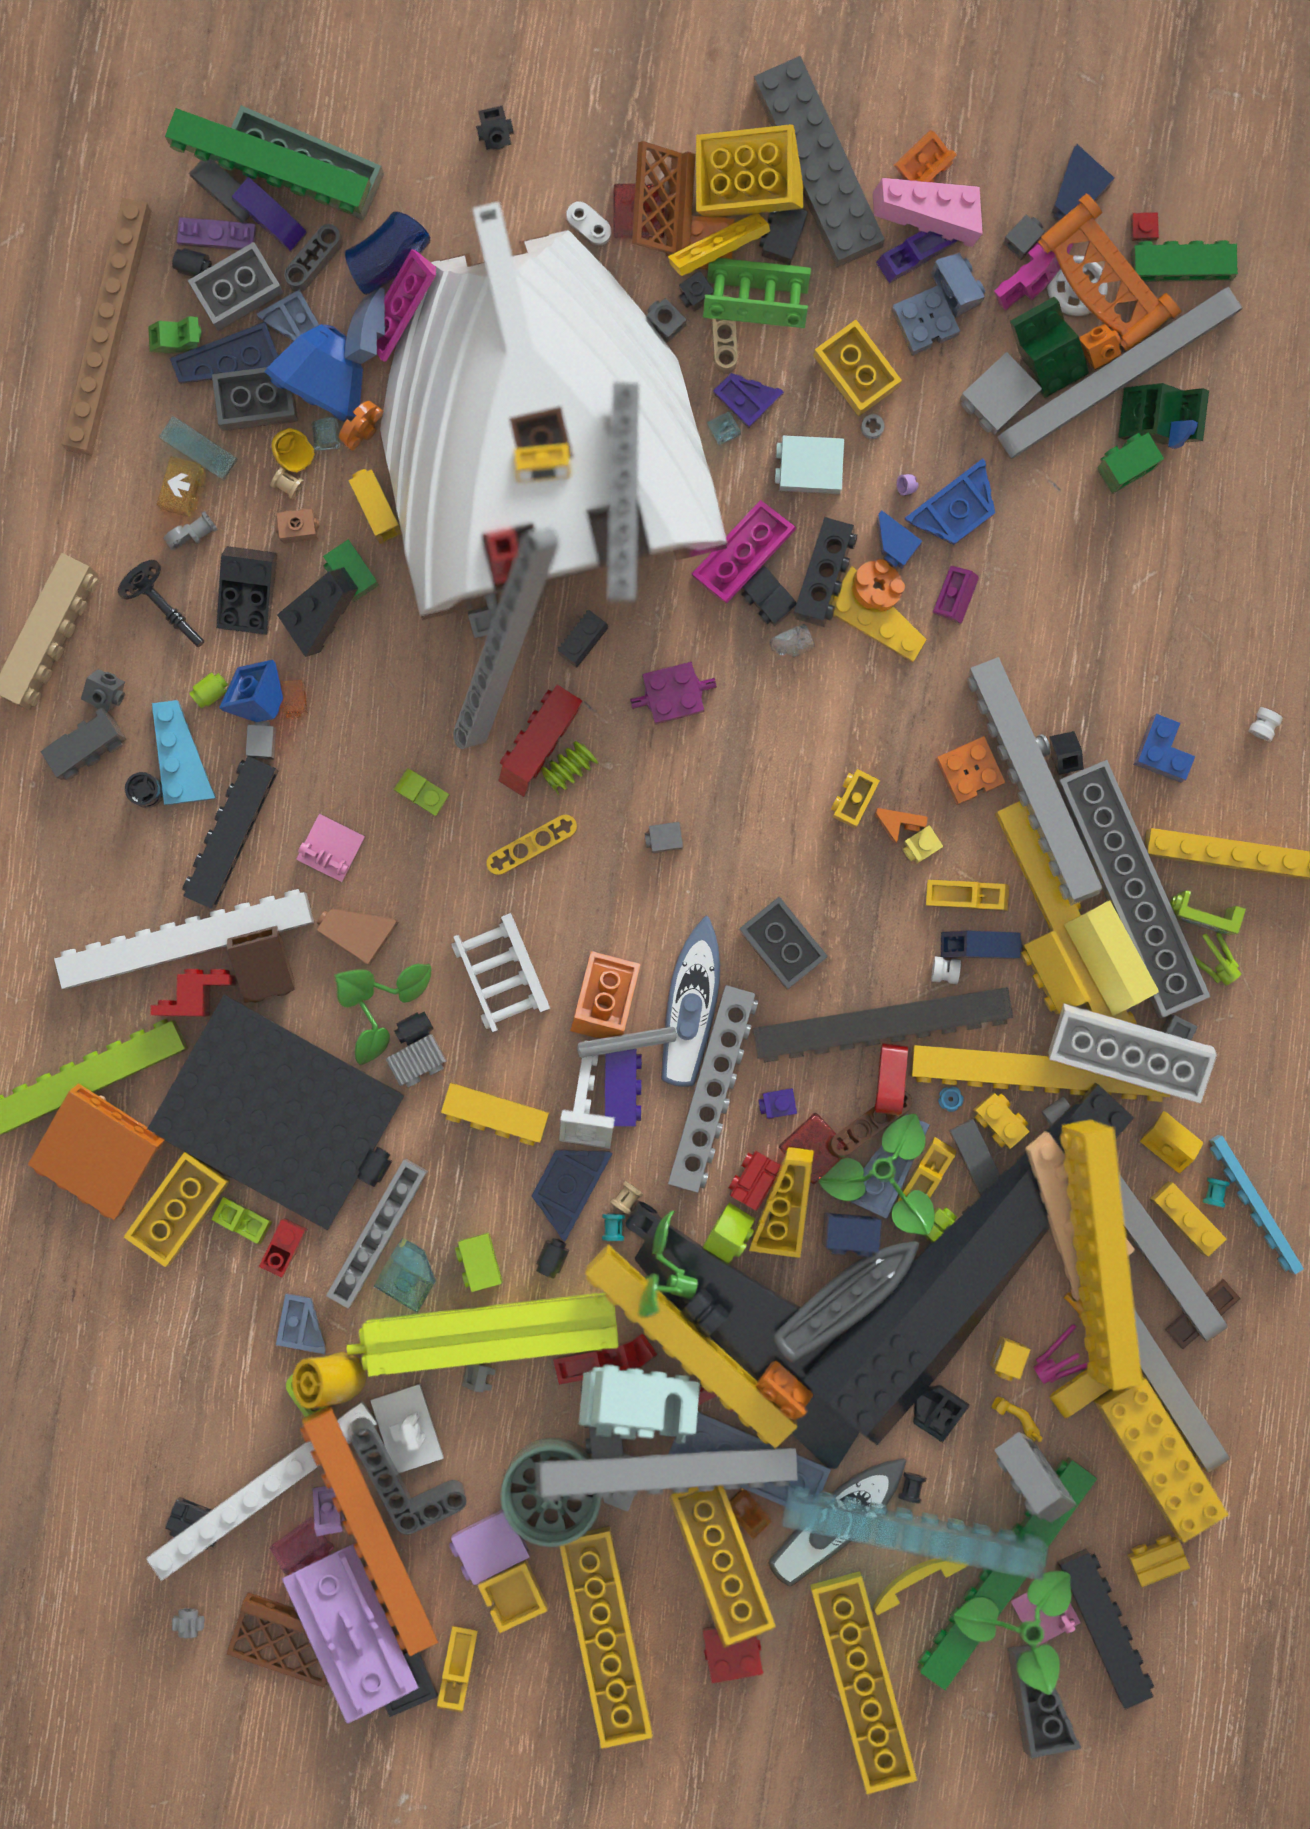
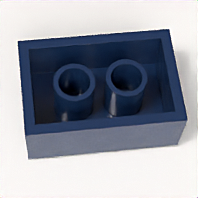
M824 1212L822 1244L828 1248L829 1252L846 1255L847 1250H853L858 1256L872 1257L873 1252H879L880 1219L875 1216Z

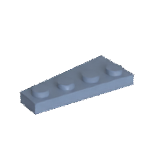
M919 1120L926 1136L930 1125ZM881 1146L864 1167L863 1176H866L870 1170H873V1164L876 1160L892 1157L893 1153L886 1152ZM898 1155L897 1159L892 1162L896 1171L893 1179L902 1189L915 1159L904 1160ZM872 1176L869 1180L863 1181L866 1187L865 1194L861 1198L850 1202L888 1219L899 1194L890 1182H881L876 1176Z

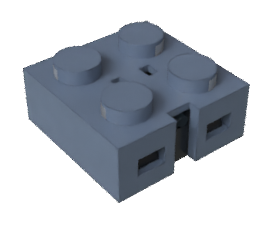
M940 285L892 306V313L912 356L931 348L935 341H938L940 344L958 336L960 333V329Z

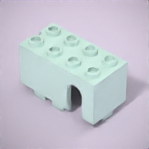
M616 1366L594 1367L593 1372L583 1373L579 1424L581 1426L597 1427L596 1435L611 1437L613 1429L614 1433L620 1434V1438L634 1440L636 1432H638V1436L653 1438V1432L656 1430L660 1431L659 1435L677 1437L675 1442L678 1444L685 1443V1436L696 1434L700 1382L690 1381L691 1377L684 1375L667 1377V1373L661 1372L643 1374V1370L639 1369L621 1371Z

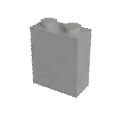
M1006 352L962 393L960 400L966 412L969 414L974 413L980 420L978 422L979 425L987 433L991 431L996 435L1040 393L1042 388Z

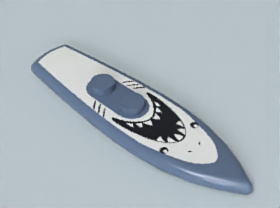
M705 916L698 923L686 940L674 968L668 995L665 1028L675 1027L677 1038L675 1042L663 1044L661 1078L664 1082L679 1087H689L695 1084L717 1003L720 983V956L716 934L709 916Z

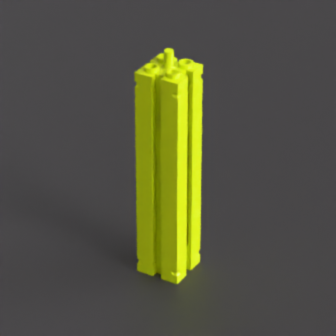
M603 1292L368 1319L363 1323L362 1328L359 1329L360 1343L347 1345V1354L364 1353L362 1355L363 1370H368V1376H376L380 1374H394L618 1348L619 1339L615 1305L606 1298V1293Z

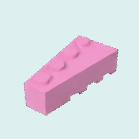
M882 178L873 191L874 216L904 226L910 224L918 227L919 231L926 233L928 231L941 234L944 239L950 241L956 239L964 242L963 245L973 247L983 234L979 187Z

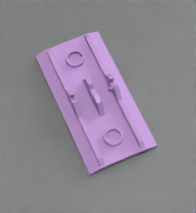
M353 1544L282 1578L346 1723H350L418 1688Z

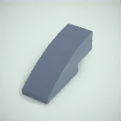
M380 287L364 297L358 305L347 332L345 343L346 359L362 364L377 355V339L385 335L383 288Z

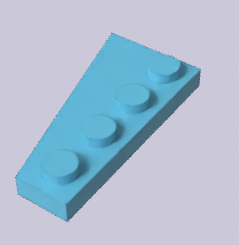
M179 701L152 703L164 805L216 799Z

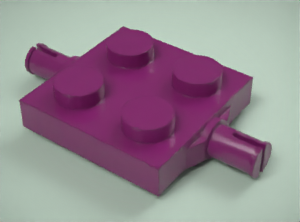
M692 662L642 674L645 684V695L630 699L632 709L647 705L652 712L656 725L705 712L702 703V691L717 688L715 678L699 681L695 675Z

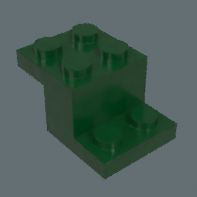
M1055 296L1010 320L1020 357L1035 374L1037 383L1042 388L1040 393L1045 398L1089 374L1079 336L1065 322L1060 303Z
M1164 383L1124 387L1118 438L1126 440L1137 433H1140L1141 436L1149 433L1154 442L1167 445L1169 444L1171 422L1193 420L1198 422L1195 433L1191 434L1184 443L1203 441L1209 390L1204 388L1181 390Z

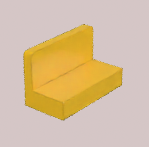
M1165 1111L1160 1114L1155 1124L1140 1139L1143 1145L1179 1174L1195 1160L1203 1145L1199 1138Z

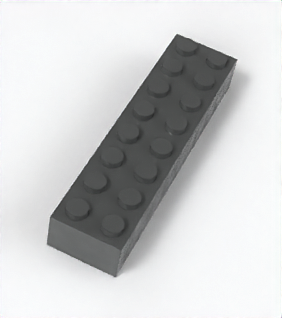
M801 55L755 75L753 87L771 126L794 125L803 180V196L836 268L883 248L885 241Z

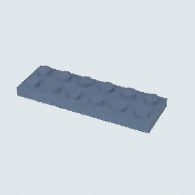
M697 1411L696 1434L685 1436V1443L682 1444L676 1443L677 1437H675L668 1454L774 1447L770 1443L768 1445L765 1444L757 1436ZM796 1454L797 1480L789 1481L788 1486H774V1482H764V1487L749 1488L748 1483L739 1484V1487L811 1517L831 1468Z

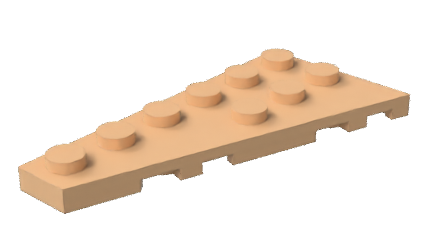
M1044 1132L1026 1147V1152L1034 1177L1037 1178L1041 1199L1046 1205L1049 1224L1058 1252L1061 1253L1065 1265L1066 1277L1069 1278L1072 1287V1296L1078 1301L1080 1299L1078 1293L1080 1278L1075 1267L1077 1252L1072 1241L1075 1235L1074 1226L1070 1220L1071 1200L1067 1195V1185L1069 1183L1068 1174L1064 1169L1066 1157L1052 1136ZM1126 1238L1129 1256L1135 1249Z

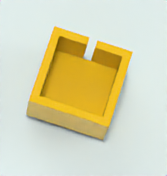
M527 1559L478 1583L479 1590L487 1607L491 1606L490 1614L499 1633L534 1618L548 1609V1604Z

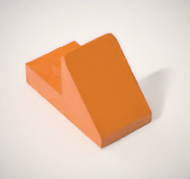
M877 808L874 814L894 844L898 841L900 825H905L904 830L919 832L920 828L924 829L926 827L928 819L926 816Z

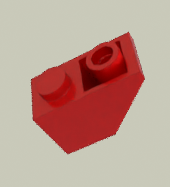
M286 1218L282 1219L259 1267L283 1278L308 1229Z

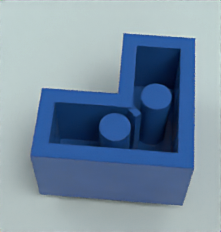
M1155 714L1150 719L1133 764L1181 783L1187 779L1195 756L1171 747L1180 723Z

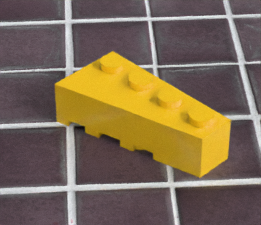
M787 1148L751 1238L749 1251L801 1257L813 1150Z

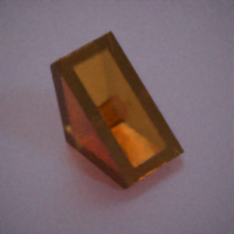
M742 1488L729 1500L736 1520L752 1539H755L772 1522L769 1513L747 1490Z

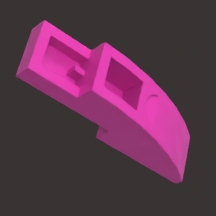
M1036 243L1028 252L1030 262L1023 265L1016 274L998 286L994 293L999 305L1004 310L1008 309L1024 295L1030 300L1034 299L1052 281L1061 269L1054 252L1050 251L1047 254ZM1073 243L1067 246L1068 254L1070 253Z

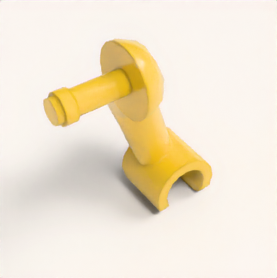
M1000 1396L996 1397L991 1406L992 1409L1001 1415H1004L1006 1411L1015 1415L1022 1423L1025 1436L1037 1442L1043 1440L1038 1427L1026 1410Z

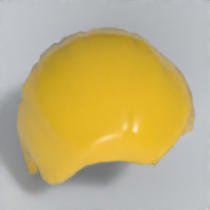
M287 428L278 432L272 439L271 448L273 456L279 465L286 470L298 473L311 464L315 455L314 448L301 431Z

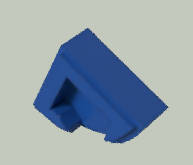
M1193 420L1171 422L1168 447L1172 449L1182 447L1190 435L1195 433L1198 422Z

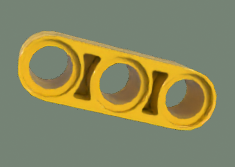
M1085 1369L1055 1390L1049 1398L1063 1418H1068L1110 1388L1092 1379L1088 1370Z

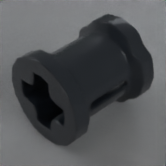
M904 1472V1486L898 1498L920 1504L921 1498L919 1497L922 1484L926 1482L927 1478L915 1473Z

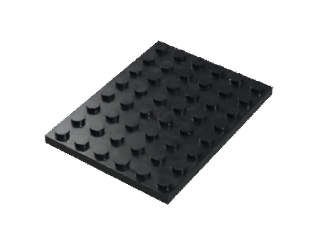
M224 994L147 1130L328 1230L357 1180L359 1167L369 1150H374L404 1095Z

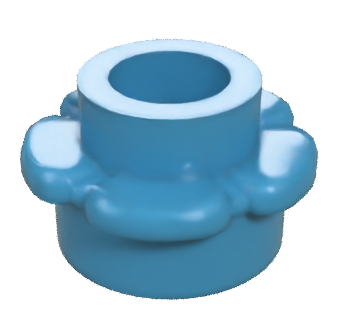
M953 1086L943 1088L939 1093L940 1098L938 1099L940 1107L949 1112L958 1110V1107L962 1106L964 1102V1097L960 1094L961 1091ZM950 1096L953 1097L951 1102L948 1100Z

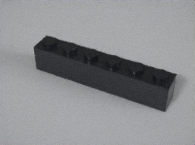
M247 756L246 760H241L236 770V774L239 776L235 784L231 783L225 795L228 798L224 807L220 806L216 813V826L214 830L210 829L205 837L204 844L207 845L204 852L197 855L193 867L196 869L192 877L188 876L183 885L184 897L210 909H216L279 770Z
M1083 1549L1059 1560L1058 1563L1061 1570L1069 1573L1071 1576L1070 1586L1072 1595L1121 1705L1126 1710L1153 1698L1154 1696L1150 1690L1154 1688L1153 1682L1148 1673L1143 1674L1140 1665L1144 1664L1138 1649L1133 1650L1129 1641L1133 1640V1637L1127 1625L1122 1627L1118 1618L1122 1616L1121 1610L1116 1601L1111 1602L1108 1593L1112 1592L1107 1579L1105 1577L1101 1579L1097 1571L1101 1566L1095 1553L1090 1555L1087 1549Z

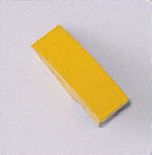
M928 880L926 905L1008 911L1010 885Z
M934 1137L902 1190L907 1197L914 1190H919L930 1198L954 1159L956 1149ZM900 1196L898 1197L896 1202L902 1200Z
M452 1626L437 1703L438 1709L463 1713L478 1634L476 1630Z

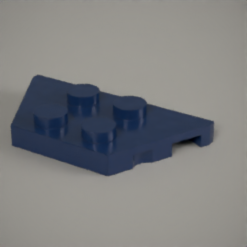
M556 1150L531 1196L562 1240L566 1241L613 1153L609 1151Z

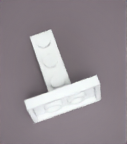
M599 1055L584 1057L581 1061L573 1112L562 1110L559 1141L610 1149L614 1118L589 1114L591 1100L586 1099L588 1090L593 1091L595 1075L590 1074L592 1066H597Z
M421 1384L370 1400L385 1448L398 1473L444 1458Z

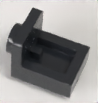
M700 271L679 284L680 300L686 308L691 306L694 312L703 307L702 301L705 299V295L713 294V288Z

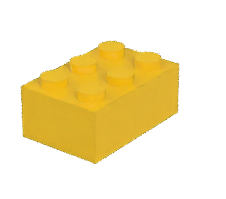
M856 319L814 351L813 357L858 417L898 389L902 382L901 378Z

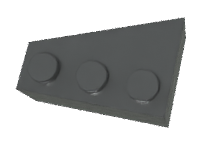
M100 708L95 712L97 717L87 723L82 721L77 725L78 729L68 735L64 734L40 751L56 778L69 780L78 775V769L84 765L92 766L101 760L100 755L107 751L112 753L123 746L121 742L126 740V737L111 713Z

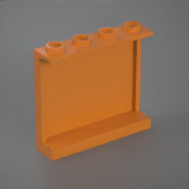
M78 1083L68 1092L28 1165L37 1174L46 1176L54 1181L59 1188L68 1190L76 1195L82 1203L90 1204L99 1210V1213L104 1217L115 1220L125 1210L123 1207L155 1152L161 1148L165 1139L147 1130L148 1127Z

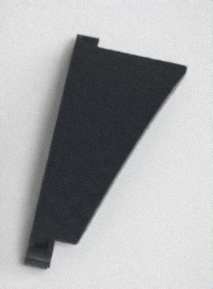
M639 1201L625 1222V1225L631 1231L645 1240L635 1256V1261L647 1276L657 1275V1286L666 1287L669 1276L675 1275L676 1272L656 1258V1254L652 1253L654 1234L662 1218L652 1206ZM669 1225L665 1247L662 1252L663 1257L677 1268L684 1270V1276L697 1279V1288L693 1298L704 1288L714 1298L713 1305L720 1304L730 1314L709 1337L757 1382L771 1362L777 1361L814 1394L805 1407L806 1414L803 1417L797 1418V1428L792 1434L825 1466L836 1469L860 1431L825 1402L802 1379L842 1333L798 1361H789L778 1350L773 1340V1335L801 1307L702 1248L703 1246L681 1231ZM661 1292L680 1311L692 1300L671 1294L670 1292Z

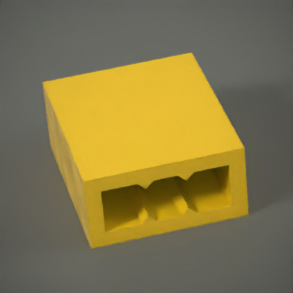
M362 469L352 475L353 478L348 481L379 544L402 534L372 469L369 471Z

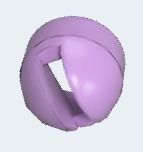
M911 474L900 475L896 482L898 492L901 495H910L916 492L919 483L916 482L917 478Z

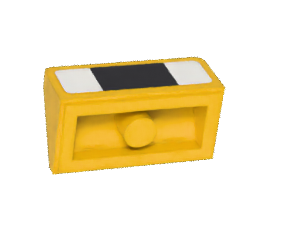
M568 444L514 449L518 482L569 478L571 476Z

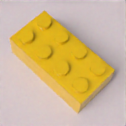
M184 1152L124 1235V1238L164 1267L170 1266L230 1183V1180L205 1162Z

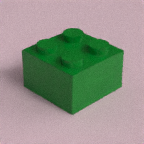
M1137 433L1126 440L1127 443L1122 446L1123 448L1119 449L1118 446H1115L1104 453L1105 456L1100 459L1101 463L1097 470L1112 494L1153 471L1164 460L1149 433L1143 436Z

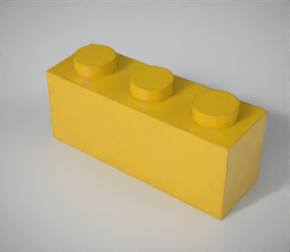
M1167 1181L1150 1198L1158 1209L1202 1255L1209 1257L1227 1240L1173 1182Z

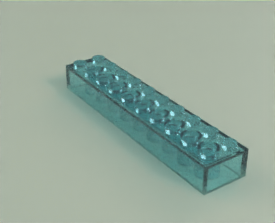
M794 1486V1490L788 1489L782 1518L783 1527L1019 1576L1043 1579L1048 1547L1043 1540H1040L1041 1537L1025 1534V1538L1018 1537L1014 1531L1002 1528L999 1529V1532H994L989 1529V1526L974 1523L973 1527L965 1526L962 1520L948 1518L947 1522L941 1521L937 1518V1515L922 1513L921 1517L913 1515L912 1510L897 1507L896 1511L887 1510L885 1504L871 1502L870 1506L860 1503V1499L845 1497V1501L835 1499V1494L820 1491L819 1495L810 1494V1489Z

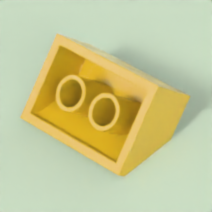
M1055 930L1022 945L1021 957L1027 966H1032L1035 972L1032 978L1038 989L1043 988L1047 996L1044 998V1001L1050 1012L1055 1011L1056 1014H1060L1063 1004L1076 1007L1091 1000Z

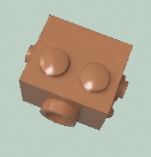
M313 509L276 513V533L279 534L282 543L318 539L317 530L320 527V523Z

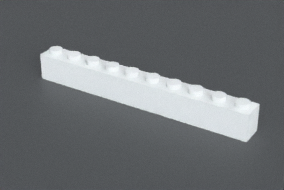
M299 889L285 892L284 898L275 900L274 896L259 899L260 904L250 906L249 902L234 906L235 911L225 913V909L210 912L209 918L200 919V916H194L185 919L186 924L176 926L175 922L161 925L160 931L151 933L150 929L135 932L136 937L126 939L124 935L110 939L111 944L101 946V943L97 942L86 945V950L76 953L75 949L60 952L61 957L54 958L61 988L69 989L227 947V938L276 925L279 932L313 924L314 919L307 893H300Z
M363 1401L337 1419L348 1444L352 1442L350 1427L355 1419L364 1417L369 1419L373 1425L377 1424V1420ZM360 1431L357 1435L360 1436L366 1431ZM311 1441L300 1445L201 1519L149 1555L147 1561L161 1581L318 1466H316L311 1455V1451L315 1450Z

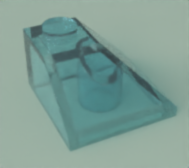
M402 1237L374 1285L375 1288L416 1313L419 1312L436 1282L425 1251Z

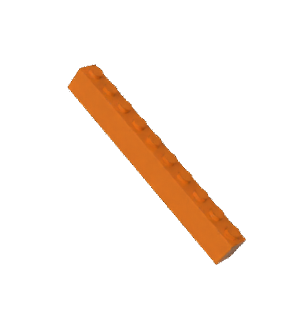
M331 1405L302 1418L304 1427L300 1428L305 1442L311 1441L315 1449L311 1451V1455L316 1466L322 1464L325 1473L321 1476L327 1489L333 1488L336 1496L332 1498L338 1513L343 1511L346 1520L342 1521L348 1535L354 1534L357 1543L353 1544L359 1559L364 1557L368 1564L364 1567L369 1581L375 1580L378 1589L374 1590L380 1605L385 1603L389 1610L385 1615L390 1627L396 1626L399 1632L395 1637L401 1650L407 1649L409 1656H412L438 1643L434 1630Z

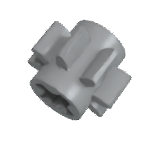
M179 1609L178 1616L172 1618V1631H178V1637L180 1638L197 1637L198 1631H202L204 1628V1616H198V1609Z

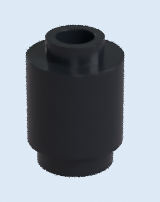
M186 248L183 250L177 249L172 260L173 269L177 270L180 274L195 277L212 267L209 255Z
M424 1011L420 1014L416 1012L396 1023L398 1028L394 1032L401 1044L406 1042L409 1046L430 1035L429 1032L434 1028Z
M379 1147L376 1150L370 1149L358 1169L359 1174L357 1178L375 1187L378 1182L382 1181L393 1162L389 1159L391 1154Z
M552 1238L551 1241L546 1240L536 1262L538 1265L536 1271L550 1278H555L557 1273L560 1274L569 1253L566 1243L556 1238Z

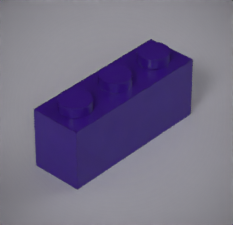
M637 1049L605 1054V1117L614 1118L613 1126H636V1121H641V1105H636V1095H641V1080H636V1069H642V1054H637Z

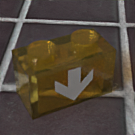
M170 456L156 505L161 510L190 517L191 512H195L198 506L199 497L196 494L198 487H202L205 481L206 473L203 472L204 468L199 463Z

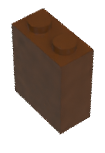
M277 925L227 938V951L244 1003L261 1002L267 997L274 995L284 996L295 990L294 976Z

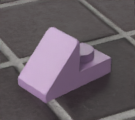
M326 1486L313 1488L314 1523L317 1536L342 1532V1521L345 1520L344 1512L338 1513L332 1498L336 1496L333 1488L327 1489Z

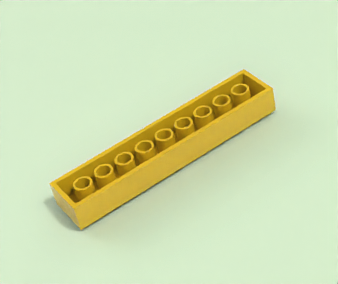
M1093 1120L1062 1125L1061 1143L1065 1149L1066 1157L1064 1169L1068 1174L1069 1183L1067 1185V1195L1071 1200L1070 1220L1074 1226L1075 1235L1072 1241L1077 1252L1075 1267L1080 1278L1078 1293L1083 1304L1081 1319L1086 1330L1084 1344L1089 1356L1087 1370L1092 1379L1113 1391L1141 1385L1142 1375L1114 1128Z

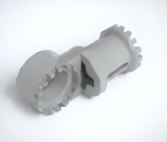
M204 511L202 516L190 525L186 524L175 527L163 539L171 550H176V548H179L178 545L183 546L182 544H185L190 538H193L196 544H199L201 538L211 531L216 532L218 529Z

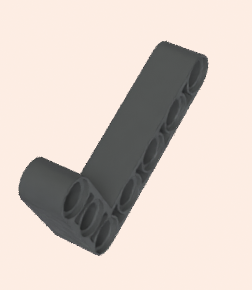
M364 1417L357 1418L352 1422L350 1427L352 1444L400 1533L405 1535L413 1534L464 1509L467 1502L463 1484L457 1480L447 1481L411 1498L373 1423ZM360 1431L368 1432L365 1436L357 1435ZM373 1452L379 1453V1455L374 1458L368 1456L370 1453ZM382 1474L390 1475L388 1478L385 1479L379 1477ZM451 1494L459 1495L457 1498L454 1499L449 1498ZM393 1495L401 1496L399 1499L396 1500L391 1499ZM428 1505L436 1506L435 1508L430 1510L425 1509V1507H427ZM405 1516L412 1517L410 1520L407 1521L402 1520V1518Z

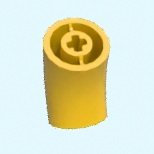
M346 1352L334 1353L325 1357L303 1359L296 1365L293 1372V1392L300 1405L307 1409L340 1404L350 1401L360 1394L365 1386L367 1375L366 1370H363L361 1360L354 1355H348Z

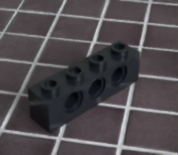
M824 517L794 610L795 619L825 627L827 620L831 621L835 610L832 602L834 596L839 597L843 584L839 580L842 572H847L850 558H847L849 549H854L858 535L855 534L854 525ZM832 545H839L841 550L838 553H830L828 548ZM829 568L834 573L830 577H823L820 575L821 571ZM817 592L826 594L825 599L822 601H816L812 597Z

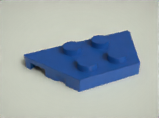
M982 458L905 517V521L953 545L995 514L985 460Z

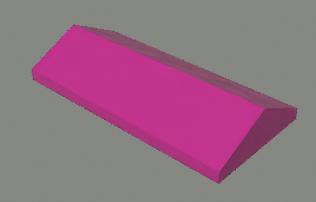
M413 249L410 251L384 297L385 335L377 339V355L384 362L389 358L436 276V266Z
M760 500L726 536L727 549L711 552L694 570L692 576L714 596L728 603L796 530V527Z

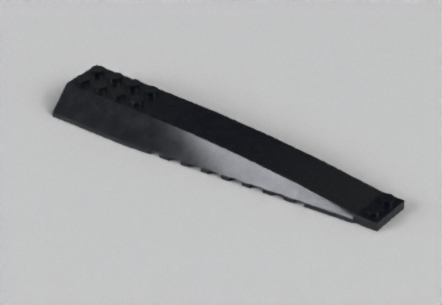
M1094 1083L1079 1102H1075L1045 1132L1052 1136L1065 1154V1149L1061 1143L1062 1125L1093 1120L1114 1128L1116 1140L1134 1117L1099 1084ZM1026 1150L1016 1159L1017 1162L1009 1170L1006 1169L989 1189L986 1188L980 1194L981 1197L971 1207L968 1206L952 1225L949 1224L943 1230L944 1233L934 1243L931 1242L924 1249L925 1251L916 1260H913L906 1275L895 1290L869 1314L846 1329L802 1379L825 1402L874 1444L878 1445L946 1368L1049 1230L1050 1224L1046 1205L1042 1202L1037 1178L1034 1177Z

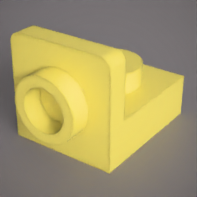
M930 825L903 842L906 846L903 848L905 855L910 861L915 860L916 863L921 862L944 847Z

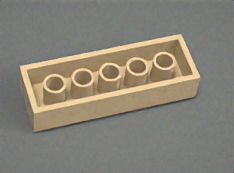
M61 553L0 672L1 697L27 710H30L31 706H36L41 696V693H39L41 686L49 681L54 661H58L63 654L64 647L62 645L66 637L70 638L76 627L74 622L77 616H81L86 609L87 602L85 600L89 592L93 593L98 585L99 579L97 577L99 574L91 567Z

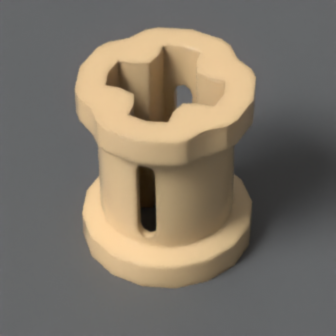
M281 467L274 475L270 486L284 491L293 500L300 492L304 480L301 478L296 479L288 474L285 468Z
M625 1181L619 1195L610 1202L629 1215L631 1207L638 1197L643 1196V1193Z

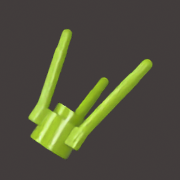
M1220 932L1216 933V936L1227 959L1223 958L1208 935L1203 934L1204 940L1220 963L1215 967L1217 971L1215 972L1193 955L1197 966L1208 973L1216 983L1222 981L1225 986L1231 984L1242 974L1238 970L1239 965L1234 960Z

